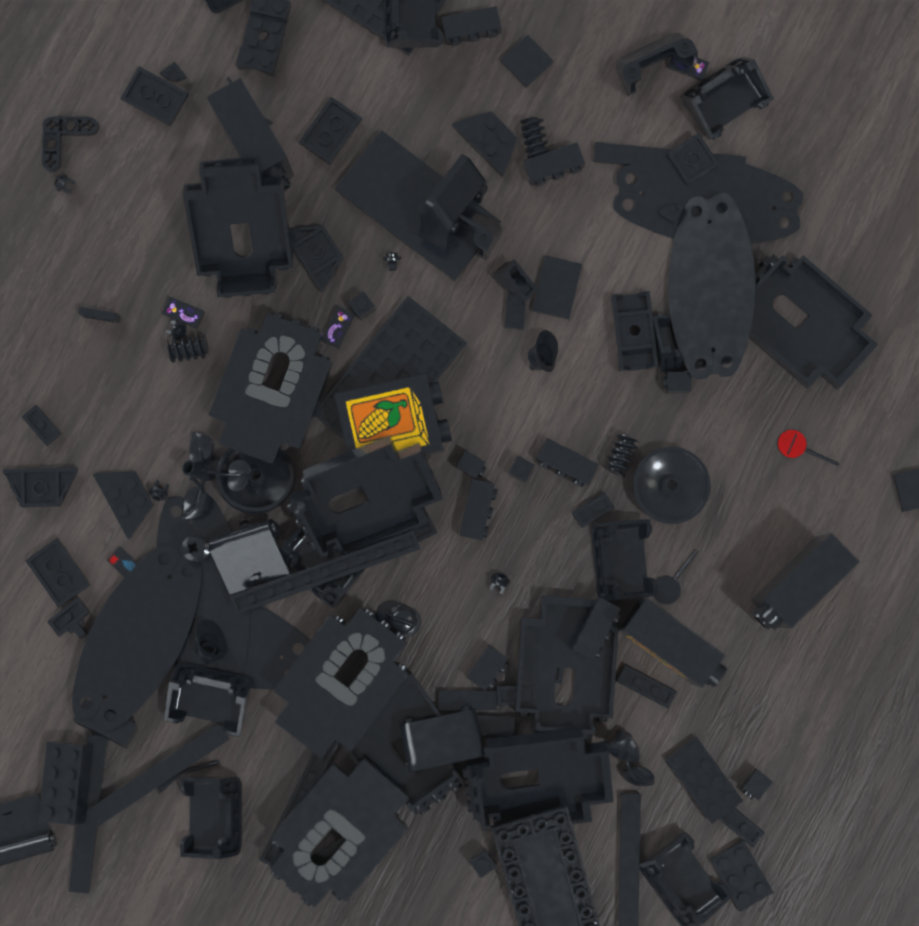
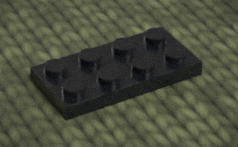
M697 737L665 759L711 824L743 802V799Z

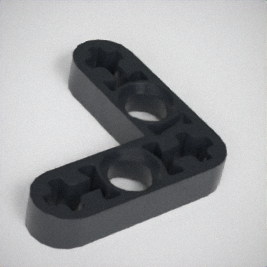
M93 117L46 118L43 123V167L52 173L58 171L61 167L62 136L96 135L99 131L98 122ZM52 122H54L55 125L62 126L63 131H61L62 129L60 127H54L53 130H51L48 126L52 125ZM75 122V130L68 131L66 128L67 124ZM80 122L83 126H89V123L91 122L94 125V127H91V130L89 131L87 127H81ZM55 140L57 142L56 148L48 149V142ZM47 153L53 154L52 158L56 162L52 167L47 164V162H51V156Z

